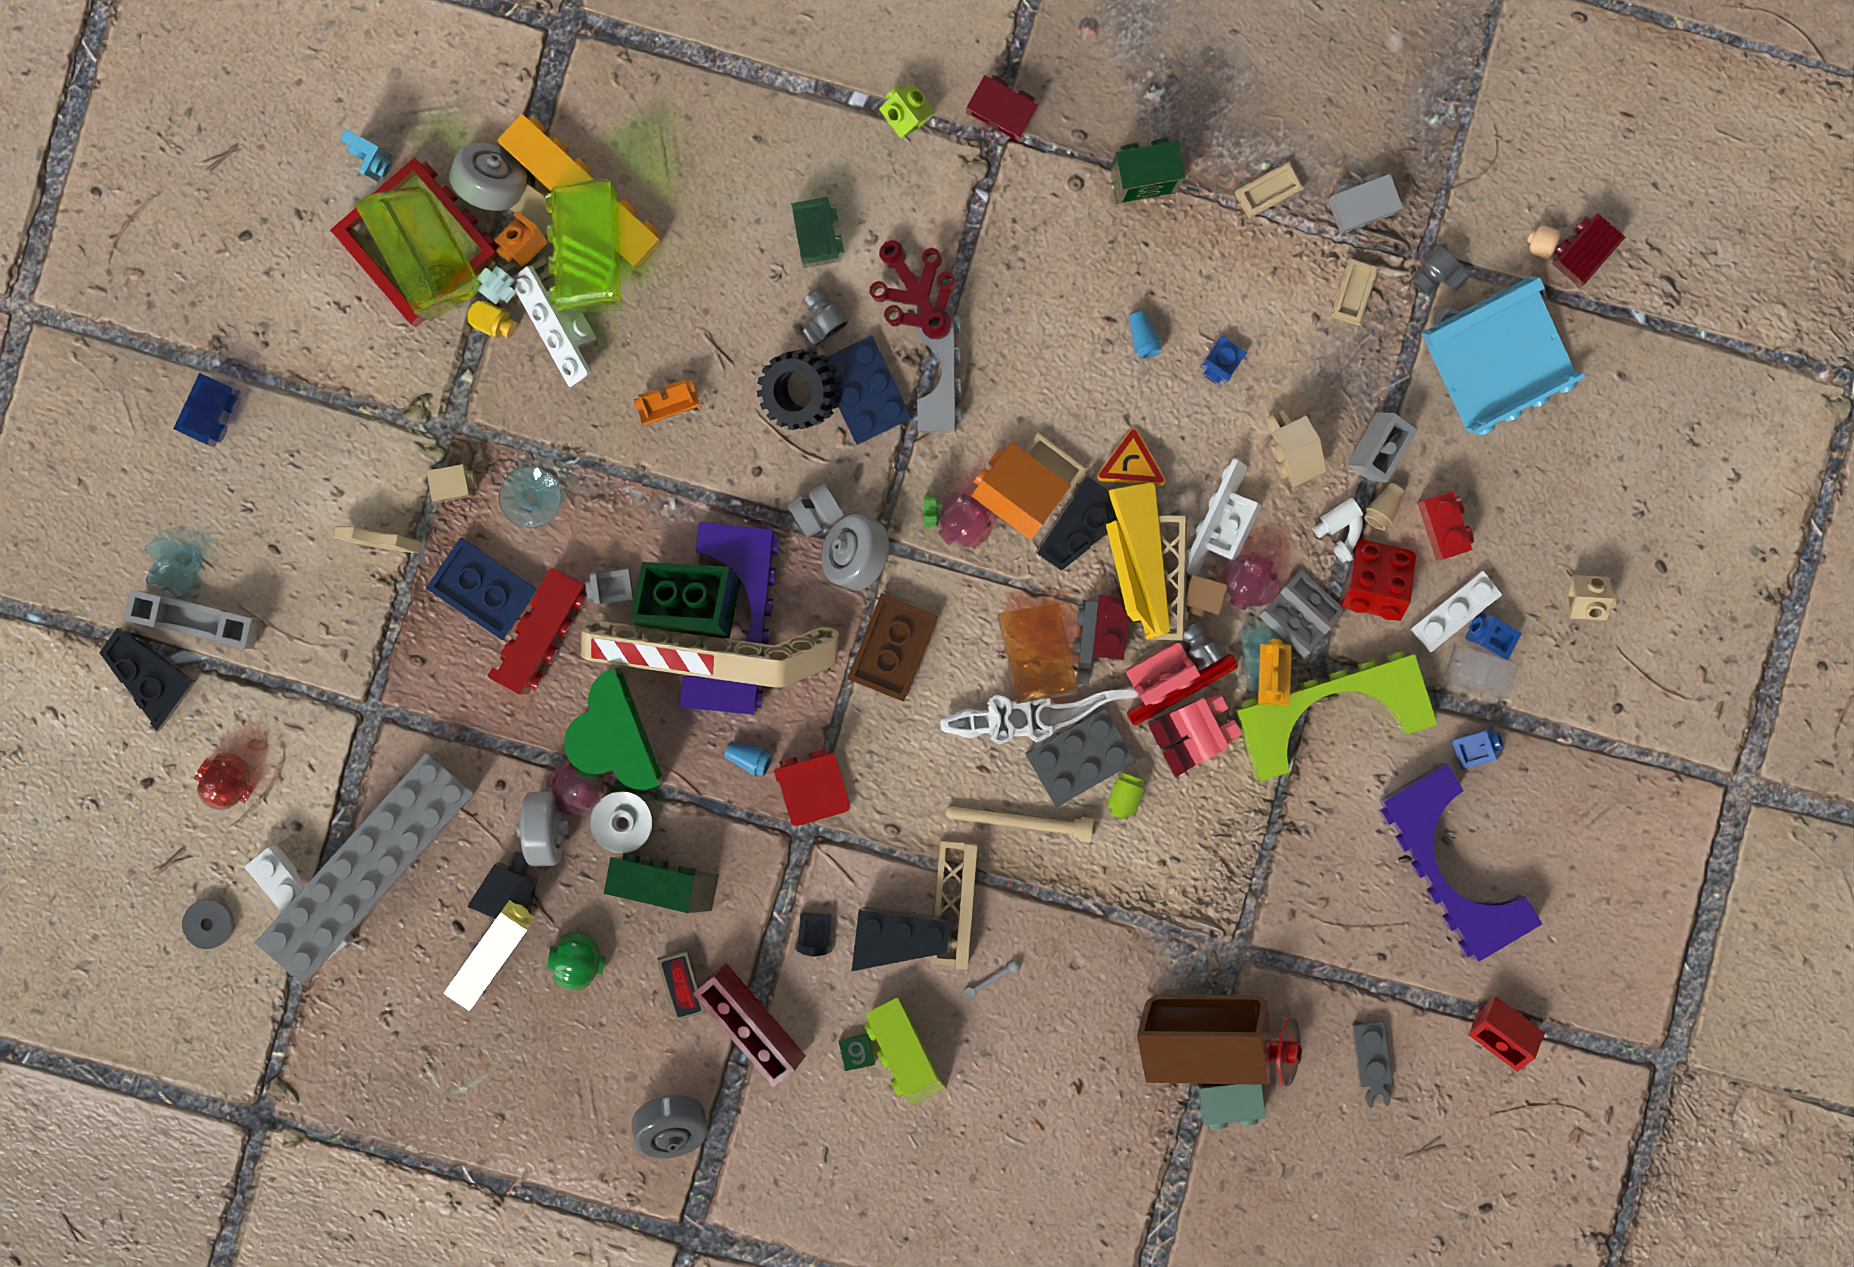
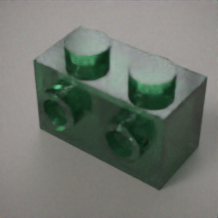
M828 197L791 203L803 268L840 262L838 254L844 253L841 234L835 235L833 223L839 222L836 204L829 205Z

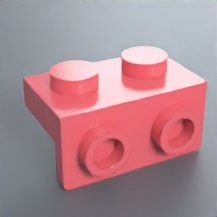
M1178 641L1125 670L1139 698L1146 706L1150 703L1157 704L1163 701L1168 693L1177 688L1184 689L1190 686L1194 679L1200 676L1196 666L1187 657L1182 645Z

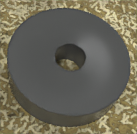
M204 899L192 904L183 916V933L186 939L198 948H216L224 944L232 935L234 930L233 914L230 908L219 900ZM206 918L210 919L213 923L211 929H207L204 926Z

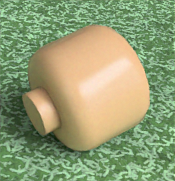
M1540 226L1536 232L1532 231L1529 235L1527 242L1531 243L1530 252L1546 260L1552 259L1556 248L1560 245L1562 234L1551 227Z

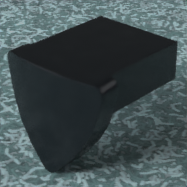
M800 913L798 942L795 943V950L811 957L823 956L832 952V945H829L831 914Z

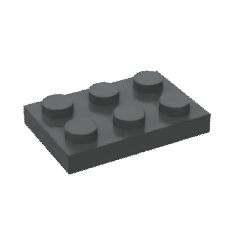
M1106 708L1025 754L1056 808L1136 762Z

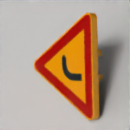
M1135 428L1130 429L1097 475L1099 481L1131 484L1154 483L1155 486H1163L1165 484L1162 472Z

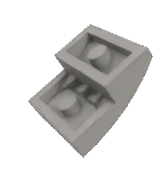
M1300 569L1273 598L1259 617L1305 658L1311 653L1322 637L1332 629L1346 610L1341 608L1330 595Z

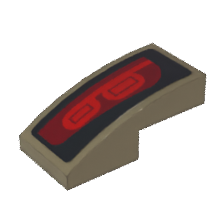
M687 949L657 957L675 1021L705 1013V1007L693 995L698 985Z

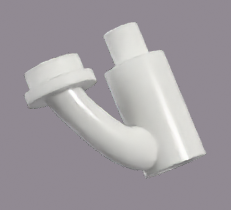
M1352 497L1320 517L1321 523L1312 528L1316 536L1321 538L1328 532L1330 535H1334L1347 525L1350 526L1345 543L1338 541L1337 546L1333 548V551L1342 563L1347 560L1349 562L1353 560L1351 553L1360 537L1363 526V513Z

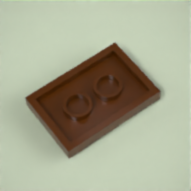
M881 593L847 679L904 702L938 616Z

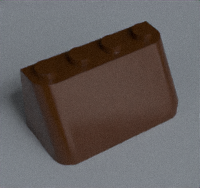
M1157 995L1146 1001L1137 1033L1146 1083L1269 1085L1271 1074L1269 1013L1267 1002L1264 998L1254 995Z

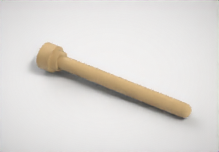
M948 807L946 809V816L950 819L1073 834L1074 838H1079L1078 841L1091 843L1094 818L1081 817V820L1075 819L1074 822L960 807Z

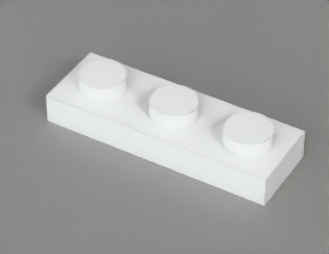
M1480 571L1414 624L1410 631L1427 652L1431 653L1502 594L1485 572Z

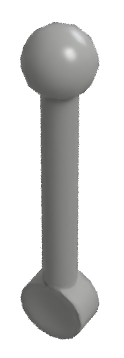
M1013 960L1007 968L974 987H966L964 989V997L973 999L976 992L1010 972H1018L1021 968L1020 963Z

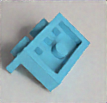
M345 129L340 140L348 144L346 151L364 160L359 172L377 182L380 177L384 178L391 168L392 161H390L392 155Z

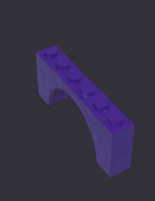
M699 522L696 553L713 557L730 567L742 581L749 596L751 624L745 641L769 644L770 629L764 628L766 616L771 617L773 598H768L769 586L775 585L776 568L771 567L772 555H778L779 537H774V530ZM683 676L680 707L754 715L756 714V708L762 709L763 690H758L759 685L699 676Z
M1441 763L1380 799L1379 802L1383 808L1379 809V812L1387 825L1393 823L1398 832L1395 839L1404 852L1409 850L1414 859L1410 863L1413 870L1420 879L1424 877L1430 887L1426 891L1435 905L1440 903L1446 914L1442 915V918L1451 932L1456 930L1461 938L1457 943L1466 958L1471 956L1472 959L1480 962L1541 926L1542 922L1527 897L1518 895L1498 903L1475 902L1465 899L1455 892L1442 877L1434 855L1435 828L1446 806L1464 790L1449 765Z

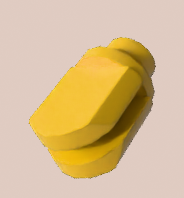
M477 301L472 304L467 315L468 322L473 328L496 338H499L501 335L510 338L517 325L516 321L509 319L510 314L506 310L486 301Z

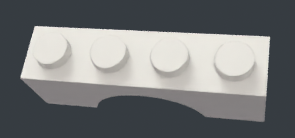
M277 844L265 849L245 866V869L281 913L305 887L297 874V868ZM351 934L335 950V952L327 959V961L334 957L337 953H339L353 940H355L351 936Z

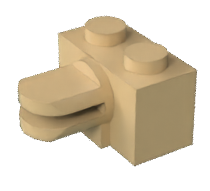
M1282 410L1277 413L1282 427H1280L1273 415L1266 418L1269 430L1274 437V445L1271 448L1277 459L1275 466L1282 479L1288 478L1294 488L1327 472L1320 437L1307 416L1291 422L1285 411Z

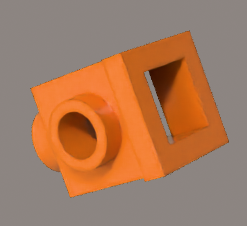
M517 211L514 214L515 219L494 241L499 247L496 252L508 264L513 261L523 268L548 242L538 226Z

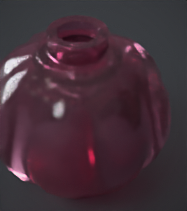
M967 491L955 492L942 502V508L939 513L941 529L938 533L948 545L954 542L965 548L979 546L991 534L993 520L990 514L993 512L974 499Z
M1252 552L1250 557L1241 554L1234 560H1230L1222 574V582L1228 585L1226 591L1232 597L1230 603L1246 611L1248 606L1262 607L1272 602L1280 590L1279 574L1272 569L1274 562L1256 552Z
M568 759L558 765L557 769L551 773L548 791L553 792L556 808L560 812L571 816L584 815L591 812L602 800L605 783L602 774L583 772L576 768Z

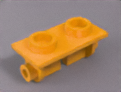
M1272 639L1270 644H1260L1258 704L1290 705L1292 645L1282 644V640Z

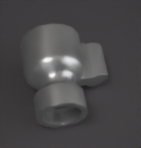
M1438 246L1425 259V269L1418 271L1410 280L1423 294L1429 296L1436 289V283L1439 281L1457 291L1470 276L1446 249Z
M823 287L815 289L802 300L807 309L814 312L813 319L803 330V334L813 348L821 344L826 338L839 332L849 323L848 318L839 305L829 303V296Z
M1200 620L1185 628L1184 642L1190 644L1189 656L1199 671L1223 658L1224 652L1216 639L1205 635V628Z

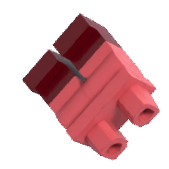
M1221 694L1207 699L1200 697L1147 723L1160 749L1187 735V738L1161 751L1175 778L1197 764L1230 748L1228 744L1242 735L1234 720L1218 726L1214 716L1228 709Z

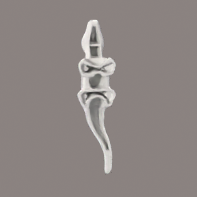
M1129 689L1109 690L1095 693L1076 702L1063 704L1055 703L1050 700V697L1037 692H1031L1026 700L1010 701L1004 696L996 695L987 702L989 705L988 710L964 709L943 718L940 721L943 732L965 738H974L983 733H990V739L996 744L1006 743L1012 740L1014 736H1029L1033 741L1040 742L1051 736L1058 729L1081 720L1097 707L1107 702L1118 699H1133L1138 697L1136 691Z

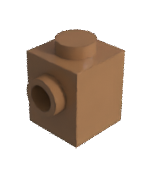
M1189 575L1188 580H1186V612L1200 617H1204L1205 612L1219 615L1228 585L1196 575Z

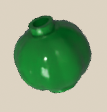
M572 932L560 937L558 946L550 945L546 970L554 971L553 980L563 989L578 991L589 986L596 977V974L602 975L605 956H599V949L593 938L584 933Z

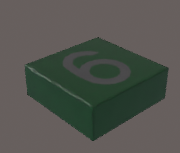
M868 1033L839 1039L845 1071L875 1065Z

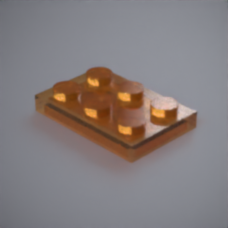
M1059 603L999 613L997 618L1016 704L1077 694L1078 686Z

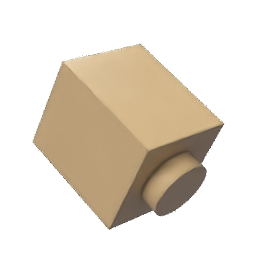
M461 464L426 471L432 502L440 503L474 496L472 489L477 488L476 477L473 470L469 471L468 466Z

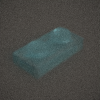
M1269 625L1238 630L1249 691L1259 690L1260 644H1270V640L1273 639Z

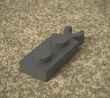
M1085 601L1084 607H1078L1076 625H1081L1082 628L1080 638L1075 637L1073 656H1078L1075 684L1089 686L1099 602Z
M1384 1021L1352 1024L1359 1084L1361 1087L1369 1086V1090L1365 1095V1101L1370 1108H1373V1098L1375 1095L1380 1094L1383 1096L1384 1105L1389 1106L1391 1101L1390 1095L1383 1086V1084L1392 1083Z

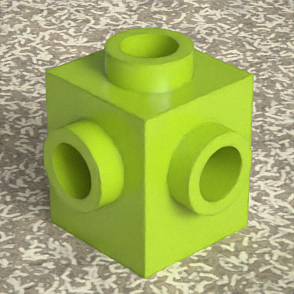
M914 83L905 88H902L900 85L893 88L885 96L887 101L879 108L888 124L893 127L901 139L919 130L936 113L925 99L924 94Z

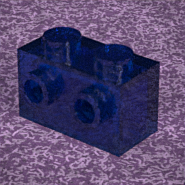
M199 373L173 429L206 445L215 447L217 442L220 443L227 433L228 427L225 424L230 414L233 415L240 405L241 398L238 396L241 391Z

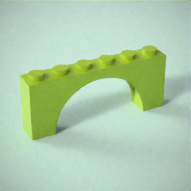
M1405 650L1387 655L1388 661L1376 664V660L1358 664L1359 670L1347 674L1346 669L1328 674L1330 680L1318 683L1317 678L1299 683L1300 689L1290 692L1289 706L1258 704V697L1240 702L1242 708L1234 711L1256 779L1262 782L1290 773L1287 748L1294 724L1311 704L1330 694L1358 692L1376 699L1393 714L1403 734H1411L1436 726L1437 721L1415 654L1406 655Z

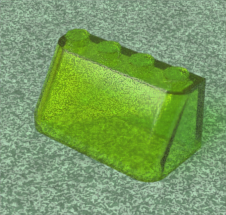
M597 179L553 186L551 193H546L547 212H552V224L547 225L548 242L553 243L554 255L549 256L550 274H555V287H550L551 305H556L559 313L622 311L617 186L612 179Z
M414 186L371 194L355 203L359 214L415 315L432 321L471 299L477 293L479 287L477 277L428 191Z

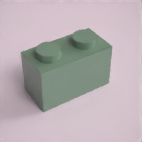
M1197 1084L1201 1121L1204 1126L1209 1125L1210 1129L1226 1128L1228 1123L1239 1121L1240 1125H1254L1259 1123L1258 1119L1266 1118L1262 1084Z

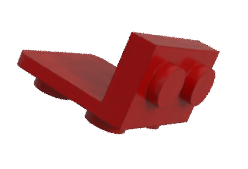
M1359 539L1354 548L1351 578L1342 597L1341 608L1350 609L1356 613L1379 616L1385 620L1401 621L1411 603L1416 563L1415 552Z
M826 748L808 753L810 759L799 762L797 757L779 761V768L774 769L792 825L801 826L849 811L850 802L835 751L828 753Z

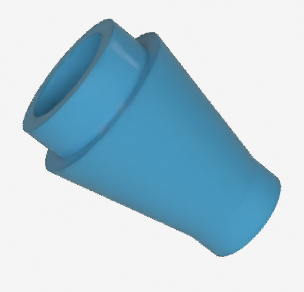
M1139 311L1130 315L1128 319L1131 326L1134 353H1138L1139 359H1147L1163 351L1161 346L1163 341L1148 319L1146 311Z
M731 741L726 749L724 758L732 761L755 777L757 775L764 777L771 765L773 754L767 752V748L738 744Z

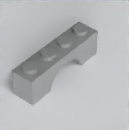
M948 306L947 313L952 320V328L946 337L930 339L923 333L922 328L917 327V341L927 345L936 353L942 369L941 378L936 388L927 396L917 400L918 433H955V425H961V407H955V395H961L960 376H954V364H960V345H954V333H960V314H954V306ZM917 307V314L923 315L919 307ZM940 319L934 320V321L931 323V326H932V327L938 326V325L940 324V321H941V320H940Z
M130 590L123 620L187 633L244 649H254L261 618L146 591Z

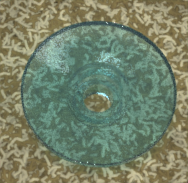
M522 467L511 472L504 479L499 491V504L503 514L510 522L523 528H537L547 524L557 514L561 503V492L558 483L551 474L537 467ZM530 492H534L537 495V500L533 504H529L526 500V496Z

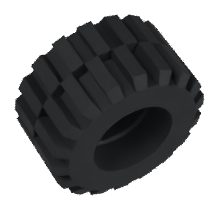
M801 349L780 354V356L770 360V365L764 366L762 372L765 376L759 377L757 384L762 385V389L757 390V397L763 398V403H760V407L762 410L767 409L769 411L766 416L770 421L778 419L776 425L780 427L788 426L789 430H796L818 425L824 422V419L830 418L834 414L832 409L839 406L840 401L836 400V397L842 395V388H837V383L841 382L840 375L835 376L833 373L837 368L834 364H826L829 358L824 355L817 356V351ZM794 372L804 375L811 385L812 395L806 407L797 405L788 393V381Z

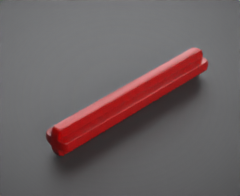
M1227 654L1198 671L1200 676L1195 678L1190 686L1184 689H1175L1168 693L1163 701L1157 704L1150 703L1146 706L1144 703H1141L1129 710L1127 716L1134 726L1139 725L1238 668V663L1232 654Z

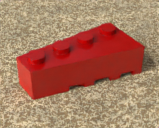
M550 568L530 602V606L533 607L530 612L526 611L516 626L515 633L518 634L516 639H511L501 651L500 660L503 661L498 670L492 667L487 678L519 695L529 694L530 690L536 691L544 677L540 673L545 663L551 664L559 648L555 647L560 635L563 637L567 635L573 624V621L569 618L575 608L581 609L587 598V593L584 592L586 585L555 568Z

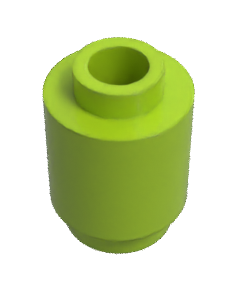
M1121 772L1120 778L1115 780L1106 805L1112 808L1111 815L1128 820L1129 815L1136 816L1145 791L1142 788L1144 780Z

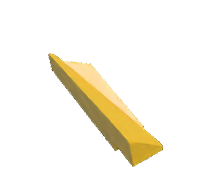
M1144 483L1110 490L1109 495L1118 521L1106 524L1126 612L1132 621L1140 620L1143 623L1145 637L1147 640L1170 632L1155 484Z

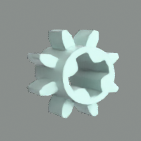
M498 266L492 272L485 267L477 277V280L482 283L478 291L494 304H497L500 299L507 303L516 292L510 287L515 280Z

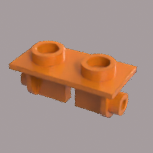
M682 379L681 381L666 385L667 394L663 396L659 388L638 394L639 398L633 400L639 412L642 426L701 406L693 380L686 381V379Z

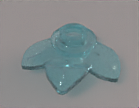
M159 539L149 543L145 550L156 562L149 570L146 583L158 587L170 585L172 594L176 598L188 593L194 585V573L202 565L200 550L191 544L178 545L170 539ZM187 553L192 557V562L189 565H185L183 562V556Z

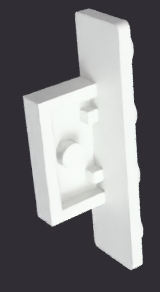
M533 266L525 267L513 277L515 281L512 286L569 387H572L591 374V370L578 348L591 344L597 338L567 285L546 291Z
M1233 458L1231 464L1227 465L1224 469L1218 492L1212 495L1206 518L1199 523L1196 529V539L1192 548L1187 550L1186 573L1188 575L1198 576L1209 551L1236 562L1262 507L1259 503L1236 494L1248 468L1238 459Z

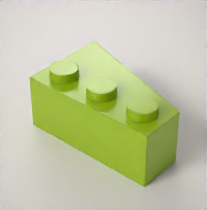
M898 997L865 1013L868 1023L864 1024V1027L872 1041L877 1039L881 1047L877 1054L884 1068L890 1067L895 1077L890 1081L898 1097L903 1095L905 1099L914 1105L946 1089L932 1065L933 1061L930 1055L927 1054L903 1002Z

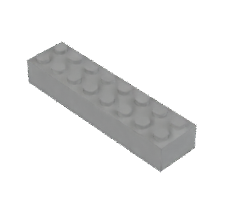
M425 753L257 939L255 944L302 985H305L473 797V793Z

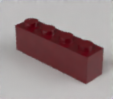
M727 963L707 977L693 992V995L772 1087H775L792 1074L806 1057Z

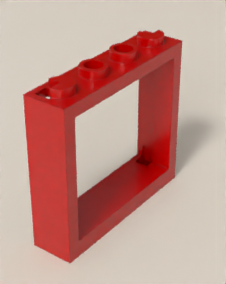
M415 157L332 227L330 231L412 326L418 327L480 274L485 267L487 268L500 256L494 250L498 245L486 231L481 234L474 226L478 221L467 208L461 211L454 203L458 199L454 192L447 185L441 188L434 178L438 176L436 171L427 161L421 164ZM417 174L482 251L415 308L352 235L350 230Z

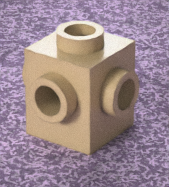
M1572 575L1566 595L1570 618L1607 621L1610 609L1615 608L1617 593L1616 590H1612L1610 577Z

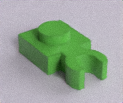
M924 495V528H936V522L942 521V502H936V495Z

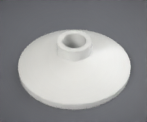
M628 792L611 793L602 798L593 809L590 820L591 831L597 843L604 849L619 854L629 853L637 850L647 841L652 830V815L649 807L640 797ZM622 817L628 820V826L625 829H620L617 825L618 820Z

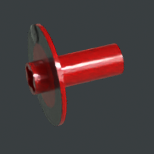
M1288 1018L1285 1021L1279 1040L1269 1039L1270 1061L1277 1062L1279 1080L1282 1086L1289 1087L1292 1084L1298 1064H1300L1302 1059L1298 1023L1294 1018Z

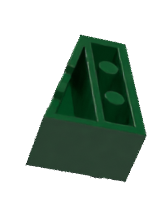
M623 853L622 857H610L603 894L684 913L712 911L718 880L717 874L697 871V868L692 866H670L668 861L651 858L650 862L640 860L641 855L634 853Z

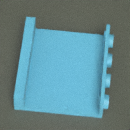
M1530 276L1421 332L1467 432L1478 433L1479 436L1487 434L1495 429L1494 424L1504 419L1505 421H1511L1520 417L1523 414V409L1531 405L1533 407L1541 406L1550 401L1549 396L1558 391L1560 393L1568 392L1578 386L1576 382L1585 378L1583 373L1575 372L1540 295V291L1545 289L1540 277Z

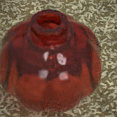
M231 753L217 754L213 761L206 758L194 777V780L199 782L196 791L200 800L206 806L215 810H227L239 802L245 804L254 790V787L250 786L251 772L249 766L241 757Z

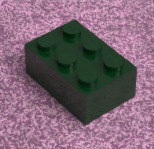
M1168 137L1151 141V146L1139 148L1138 143L1121 146L1120 151L1115 153L1109 168L1116 204L1176 194L1185 179L1179 141L1170 142Z
M642 562L630 620L640 627L730 639L741 580L730 567Z

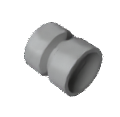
M824 482L811 489L809 497L800 496L787 504L807 538L821 531L823 523L830 525L844 517Z

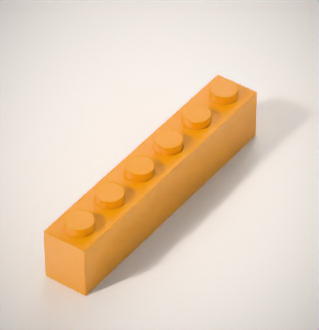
M521 113L499 137L497 142L629 264L638 270L662 244L657 237L660 232L649 221L646 220L642 224L634 217L637 211L626 200L623 199L619 203L611 196L614 190L603 179L600 178L596 182L588 175L592 170L580 158L573 161L565 154L569 149L557 137H554L551 141L543 133L546 128L534 116L528 120Z

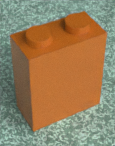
M1011 441L1005 451L999 448L988 462L992 465V468L988 470L984 467L976 477L974 483L978 487L971 496L1031 540L1071 485Z

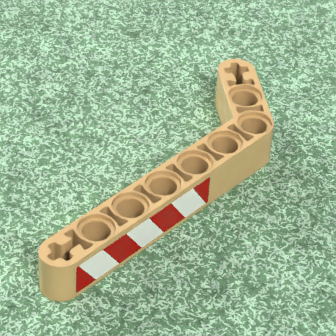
M588 621L581 626V656L588 661L780 688L793 684L836 665L838 659L839 633L835 629L828 627L813 629L777 645H768L604 621Z

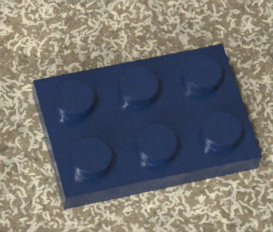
M872 335L827 356L829 359L826 364H834L837 368L833 371L834 375H840L841 382L837 383V388H842V395L837 396L836 400L840 401L838 408L857 446L912 419Z
M461 537L426 587L427 590L501 640H505L538 590Z

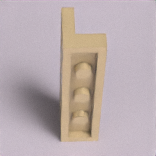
M1158 516L1165 585L1171 582L1178 589V597L1168 605V613L1177 620V634H1165L1150 640H1185L1188 516ZM1168 522H1179V536L1170 544L1167 540ZM1178 543L1179 552L1174 548ZM1170 550L1178 558V567L1171 574L1167 572V553ZM1177 574L1178 583L1173 579ZM1176 605H1177V613L1173 610V608H1174Z
M940 841L934 916L940 917L950 906L959 915L958 923L954 926L953 930L954 932L958 929L957 941L954 937L952 938V942L956 945L955 959L942 958L934 955L931 956L930 964L955 966L956 969H968L977 843ZM946 848L964 849L963 862L954 870L945 861ZM944 866L950 871L946 877H944ZM963 867L961 880L960 877L956 874V872H958ZM954 876L961 884V892L950 900L942 891L943 883ZM942 897L947 901L943 908H941ZM960 898V907L958 910L954 903Z

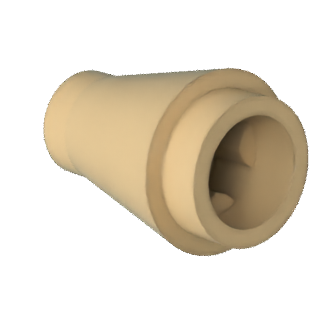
M1389 483L1386 489L1365 509L1367 513L1364 519L1373 527L1386 530L1387 526L1393 524L1405 491L1400 486Z

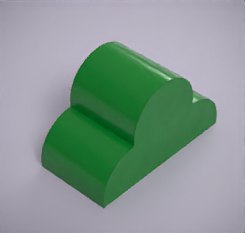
M614 668L604 672L593 682L588 695L590 712L577 717L566 731L564 739L566 755L570 762L583 772L602 774L613 770L616 777L630 788L647 790L657 787L665 781L622 669Z

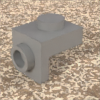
M630 569L590 574V581H586L588 599H593L594 605L634 600Z

